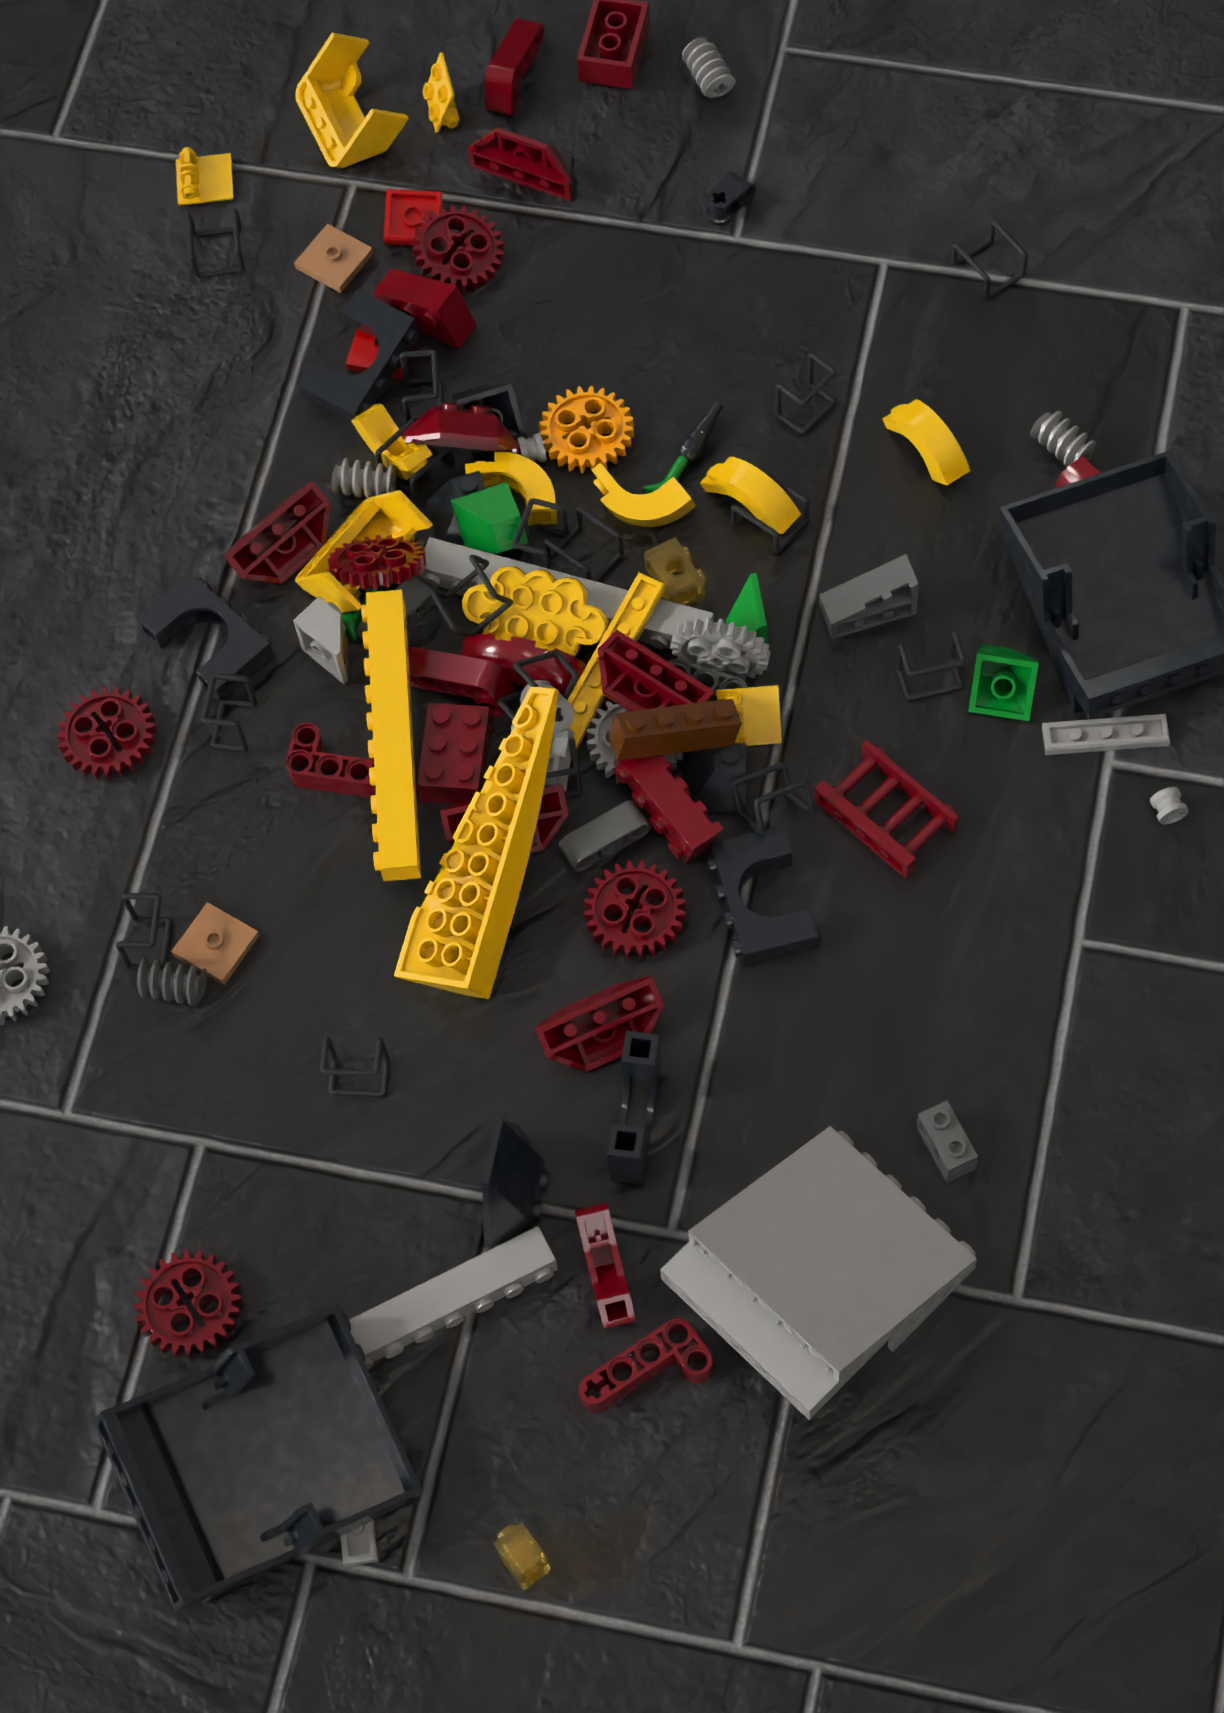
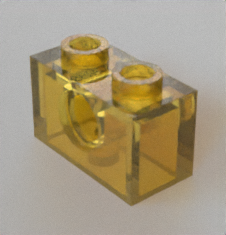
M676 537L644 552L645 568L651 578L666 584V590L663 594L665 600L688 606L705 597L704 585L707 584L705 575L700 568L695 569L689 549L686 545L681 546ZM674 572H681L682 574H680V575H673L672 573H674Z
M522 1522L516 1527L514 1524H511L498 1533V1540L493 1544L499 1558L522 1591L551 1571L546 1555Z

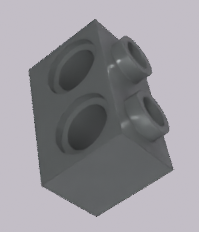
M948 1100L918 1114L917 1129L946 1183L976 1170L978 1155Z

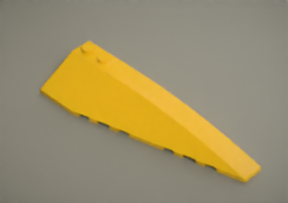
M530 686L512 721L514 728L511 734L503 739L498 748L501 750V753L494 767L489 766L484 778L487 780L481 792L476 791L453 835L455 842L451 850L447 854H443L439 862L442 867L435 881L428 883L424 891L427 896L421 908L416 907L411 916L394 973L395 977L466 996L490 998L524 880L539 816L559 694L557 689Z

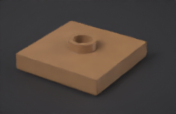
M327 223L294 264L297 270L341 293L374 252L372 247Z
M207 902L171 952L174 957L186 964L196 966V969L202 972L203 968H206L207 976L225 985L260 935L254 928Z

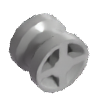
M535 433L531 438L527 439L524 437L517 438L521 456L532 461H547L540 433Z
M1178 787L1162 789L1150 798L1152 807L1158 811L1157 818L1160 824L1174 823L1188 814L1187 805L1180 800L1181 792Z

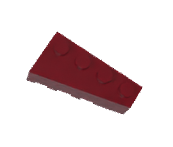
M663 755L617 761L615 758L613 763L615 775L621 783L627 782L633 791L631 793L633 800L641 809L645 807L651 815L650 822L659 834L664 833L670 842L668 847L677 859L682 858L686 864L710 848L711 843L717 842L724 828L718 821L713 824L709 821L706 813L708 809L700 800L697 802L690 798L691 794L688 785L679 776L673 777L670 774L672 771L671 764Z

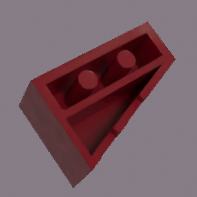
M390 269L373 292L376 299L415 318L421 332L456 349L461 347L477 325L460 291L453 284Z

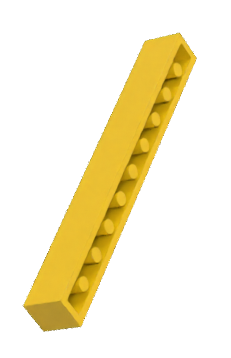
M402 589L366 593V605H361L363 623H367L368 631H363L362 635L364 650L369 649V658H364L365 676H370V685H365L367 704L371 703L372 712H367L366 716L368 731H373V740H368L369 757L374 758L375 766L369 768L371 786H376V795H371L372 814H377V823L372 824L373 841L378 842L379 852L373 853L375 871H381L384 882L421 878L406 604Z

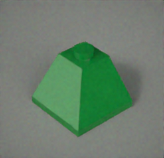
M507 482L450 500L465 547L491 554L501 553L514 548L512 541L520 524L521 516ZM525 529L522 532L519 544H529Z
M757 573L750 574L726 619V624L733 621L736 627L746 626L747 632L756 631V637H763L764 643L767 644V623Z
M980 644L977 652L968 712L1029 721L1039 661L1011 648Z

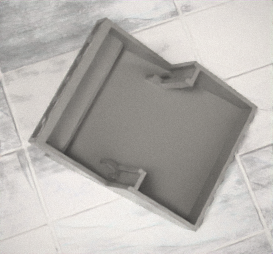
M831 1126L688 1230L689 1242L660 1269L662 1280L808 1420L887 1341L888 1348L893 1352L975 1269L977 1260L974 1250L962 1240L958 1242L952 1237L949 1227L942 1220L931 1218L925 1212L926 1208L919 1199L914 1196L909 1198L901 1190L902 1186L892 1175L887 1174L885 1176L876 1168L878 1165L866 1152L861 1154L853 1147V1141L846 1133L841 1130L837 1132Z

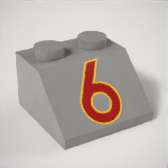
M318 597L293 620L299 642L306 654L345 684L348 682V640L345 633L346 627L341 618L342 612L334 603H326L322 598Z

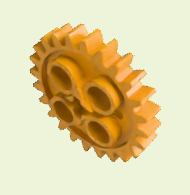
M578 386L577 394H573L568 389L566 390L567 397L565 399L559 395L556 396L557 405L548 403L549 412H542L543 421L539 422L541 431L539 433L543 440L545 452H549V459L557 458L559 467L567 462L569 471H572L575 466H579L580 473H584L586 467H590L592 471L596 465L601 463L607 469V461L617 464V455L625 457V447L632 446L631 438L634 437L633 417L630 415V408H624L623 399L616 401L614 392L605 396L604 388H601L598 393H594L593 386L589 387L588 392H583L582 388Z

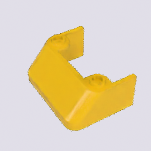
M333 32L300 80L296 88V101L329 166L345 168L387 151L409 118L406 114L371 109L367 116L364 117L354 97V93L362 81L360 70L356 63L369 45L368 39Z
M401 490L369 497L355 508L296 576L295 582L312 596L320 597L326 603H334L342 613L359 610L361 608V600L359 599L361 592L358 590L360 586L350 588V584L343 586L329 572L328 558H330V553H335V548H343L344 543L354 544L353 540L364 541L365 537L375 539L377 535H380L381 538H386L389 535H392V538L403 536L404 540L412 538L414 541L416 538L414 533L419 530L429 529L432 523Z

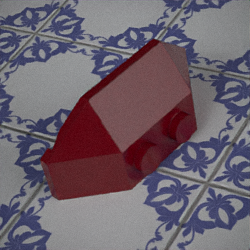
M496 128L471 144L468 148L470 167L571 201L573 198L571 178L558 150L550 145L501 128Z
M443 402L442 407L433 406L405 429L401 436L405 443L521 454L520 445L498 417L489 411V407L472 405L471 410L460 409V404Z
M310 481L242 536L223 557L242 579L282 584L307 563L326 543L331 503L315 483Z
M616 630L598 648L603 695L628 711L709 702L715 695V691L619 630Z
M562 784L544 785L530 853L545 850L569 815ZM471 800L440 810L446 841L452 845L455 842L453 835Z
M647 976L615 984L561 1008L537 1025L534 1030L546 1058L588 1072L623 1055L626 1031L651 1034L658 1016L665 1005L653 976Z

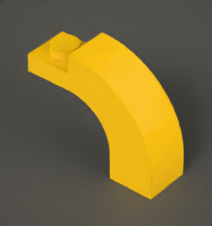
M915 399L909 404H901L894 407L889 415L882 418L886 429L902 434L913 443L921 454L932 480L948 486L971 471L961 447L949 428L925 403Z
M374 404L351 420L360 436L374 454L381 445L399 430L383 404ZM401 436L381 453L383 464L387 468L390 465H394L396 476L403 480L409 479L419 469L424 467L428 462L426 459L432 455L427 445L405 443Z
M494 452L495 462L477 461L465 464L466 474L480 471L485 488L507 482L511 490L516 491L524 498L526 506L532 498L556 504L555 492L550 478L538 464L524 456L510 452ZM533 504L528 517V526L535 524H558L557 510Z
M729 457L723 464L718 463L708 470L707 476L700 482L705 492L725 494L738 500L755 518L776 530L779 534H784L801 515L791 498L773 479L757 467L739 458Z
M601 463L592 469V472L597 477L593 483L605 495L600 499L601 502L614 516L626 523L640 527L662 526L680 519L696 507L692 498L674 476L656 491L637 495L622 489Z

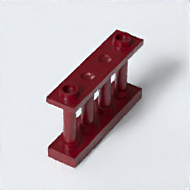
M865 740L862 743L861 756L864 761L837 786L833 785L831 787L823 780L815 788V802L907 879L915 872L916 858L914 853L942 826L954 834L958 828L959 816L950 804L942 803L890 760L882 747L874 746L868 740ZM875 768L887 780L864 802L854 806L846 799L845 795ZM897 787L910 799L883 825H876L869 819L868 814ZM921 807L933 818L910 841L900 845L892 838L891 833L917 808Z

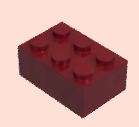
M635 0L593 1L577 57L579 81L633 89L650 27L649 2Z
M428 703L417 779V789L421 802L459 804L471 800L476 791L481 792L485 784L484 775L487 768L491 738L490 727L492 719L489 707Z

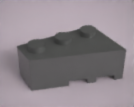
M907 554L819 594V611L830 639L917 614L919 583Z

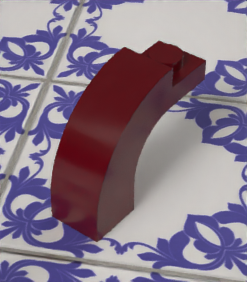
M607 1203L575 1210L603 1329L636 1321Z

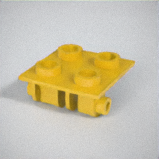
M441 52L436 64L432 65L428 83H425L423 87V97L428 102L429 119L433 121L435 133L439 132L441 125L454 128L459 122L453 88L444 55Z
M185 147L182 149V152L179 154L180 159H176L178 206L234 199L231 153L197 157L192 148Z
M778 685L716 690L717 700L733 699L742 721L735 743H746V746L782 743Z

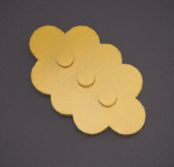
M505 566L498 569L492 575L490 583L497 594L512 599L513 604L483 628V634H495V639L511 641L512 636L536 641L535 647L548 651H553L554 648H557L575 657L579 652L581 644L592 645L601 641L609 626L606 613L597 606L587 604L588 592L585 585L576 578L564 577L556 580L547 570L537 569L526 574L521 568L516 566ZM478 584L469 588L462 599V609L465 616L477 624H480L504 604V602L494 599L484 584Z

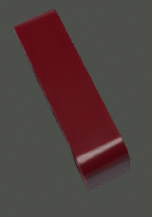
M519 18L514 20L486 70V110L508 115L515 114L519 101V83L542 44L544 23Z
M408 646L410 687L473 698L478 706L489 707L492 716H503L504 711L497 701L501 697L513 694L515 687L499 665L484 659Z
M305 722L299 724L294 729L286 757V767L290 779L295 786L371 798V795H376V786H371L369 768L375 767L374 760L324 753V744L320 731L313 723ZM314 739L312 743L303 744L305 740ZM307 766L305 770L296 771L298 767ZM331 770L337 771L333 775H325L327 772ZM359 775H367V777L362 780L355 779Z
M682 1318L672 1319L587 1375L579 1385L581 1403L587 1411L592 1413L604 1411L674 1363L677 1364L690 1382L702 1384L712 1376V1355L687 1320ZM675 1332H683L688 1336L682 1343H674L670 1340V1336ZM649 1350L657 1351L660 1354L659 1358L654 1362L644 1361L642 1356ZM694 1359H703L707 1365L704 1369L695 1371L689 1367V1363ZM620 1369H627L632 1372L631 1377L625 1381L616 1380L614 1375ZM606 1378L608 1379L609 1384H610L612 1390L609 1389V1385H608V1384L605 1385V1381H604V1380H605ZM594 1389L596 1392H600L601 1396L596 1399L595 1396L589 1395V1391Z

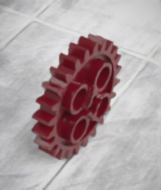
M451 205L450 212H446L443 207H440L439 215L431 211L429 220L422 218L421 227H416L412 242L414 246L412 256L416 257L415 266H422L421 275L430 273V279L460 286L462 293H465L466 285H470L475 291L478 282L486 286L488 278L494 279L495 270H500L501 261H503L504 256L502 251L504 241L500 240L501 231H494L495 222L486 224V214L480 218L477 217V209L467 213L465 205L462 206L461 211H456L455 206ZM451 229H457V230H459L460 232H459V233H455V232H452ZM477 245L483 249H476L473 246ZM433 248H440V249H442L443 251H442V252H438V251H435ZM461 264L466 268H459L456 265Z
M377 535L375 539L365 537L364 541L355 539L353 540L354 544L344 543L343 548H335V553H330V558H328L329 572L343 586L350 584V588L362 586V589H366L368 586L378 589L379 585H384L388 588L390 583L401 585V580L411 581L412 576H419V571H424V566L426 565L424 546H420V542H413L412 538L404 540L403 536L392 538V535L386 538H381L380 535Z
M104 686L102 693L97 695L94 689H91L90 698L87 699L81 694L79 696L82 703L79 705L74 702L69 703L73 710L72 713L63 711L62 714L66 721L58 722V726L62 731L56 734L60 742L58 747L61 753H64L63 757L66 763H70L74 771L80 769L84 777L88 776L92 771L95 780H98L102 773H105L107 779L111 780L112 772H117L120 777H123L124 768L134 772L133 763L136 761L137 763L144 764L141 755H151L152 752L148 745L156 744V740L152 735L157 733L154 716L150 713L148 704H143L139 695L133 698L129 689L123 695H121L119 687H115L113 692L109 693L106 686ZM117 712L115 715L107 717L109 713ZM94 714L98 715L108 733L113 736L116 744L122 749L120 752L115 750L105 732L101 731L99 724L92 717ZM91 728L88 732L81 733L84 729ZM128 733H133L129 738H122ZM107 749L105 753L96 755L100 750Z
M628 861L627 869L624 870L618 864H615L616 873L614 874L605 869V880L595 878L594 882L597 889L588 888V896L591 899L584 900L585 908L588 909L584 911V918L589 921L587 923L588 932L595 931L592 934L593 941L598 942L602 940V950L604 951L613 946V956L615 957L621 950L625 951L627 960L631 957L632 952H637V956L641 960L643 958V951L648 950L650 955L654 957L655 947L658 946L664 951L667 950L665 940L675 942L676 935L673 931L682 932V923L679 921L686 920V912L683 911L686 908V901L681 899L683 897L682 888H676L677 879L667 880L668 871L666 869L657 874L656 864H653L649 870L645 869L644 861L639 863L638 868H633L631 861ZM644 887H647V889L640 898V893ZM624 888H632L634 890L631 894L627 895L620 893ZM640 899V909H637L636 907ZM652 899H660L663 901L660 905L657 906L649 904V901H651ZM630 911H634L630 921ZM612 914L622 916L617 921H609L607 919ZM630 922V927L626 933H623L622 931L625 930V928ZM646 925L650 927V930L642 933L636 931V928Z
M185 1250L183 1259H178L173 1252L171 1253V1263L167 1264L163 1259H159L161 1269L157 1271L149 1267L148 1270L152 1278L150 1280L141 1278L140 1282L146 1289L135 1292L137 1298L143 1301L134 1304L136 1312L142 1313L135 1320L138 1325H145L140 1331L144 1337L151 1335L149 1342L153 1347L161 1342L160 1350L162 1353H167L172 1347L175 1357L178 1358L184 1349L188 1357L192 1358L194 1349L198 1348L202 1355H206V1345L210 1343L212 1347L218 1349L216 1341L218 1337L225 1340L229 1339L225 1329L237 1328V1325L231 1318L242 1315L240 1309L235 1307V1305L243 1303L241 1295L235 1294L241 1290L238 1282H232L236 1276L233 1271L226 1272L227 1265L224 1261L216 1265L217 1259L213 1254L205 1261L201 1250H198L195 1258H192L189 1251ZM201 1276V1281L197 1286H187V1282L191 1277ZM173 1281H178L205 1322L203 1327L198 1326L173 1287ZM166 1294L173 1295V1299L169 1304L159 1305V1300L162 1296ZM208 1303H219L218 1308L214 1312L204 1313V1308ZM183 1320L190 1321L188 1329L183 1332L175 1331L179 1322Z

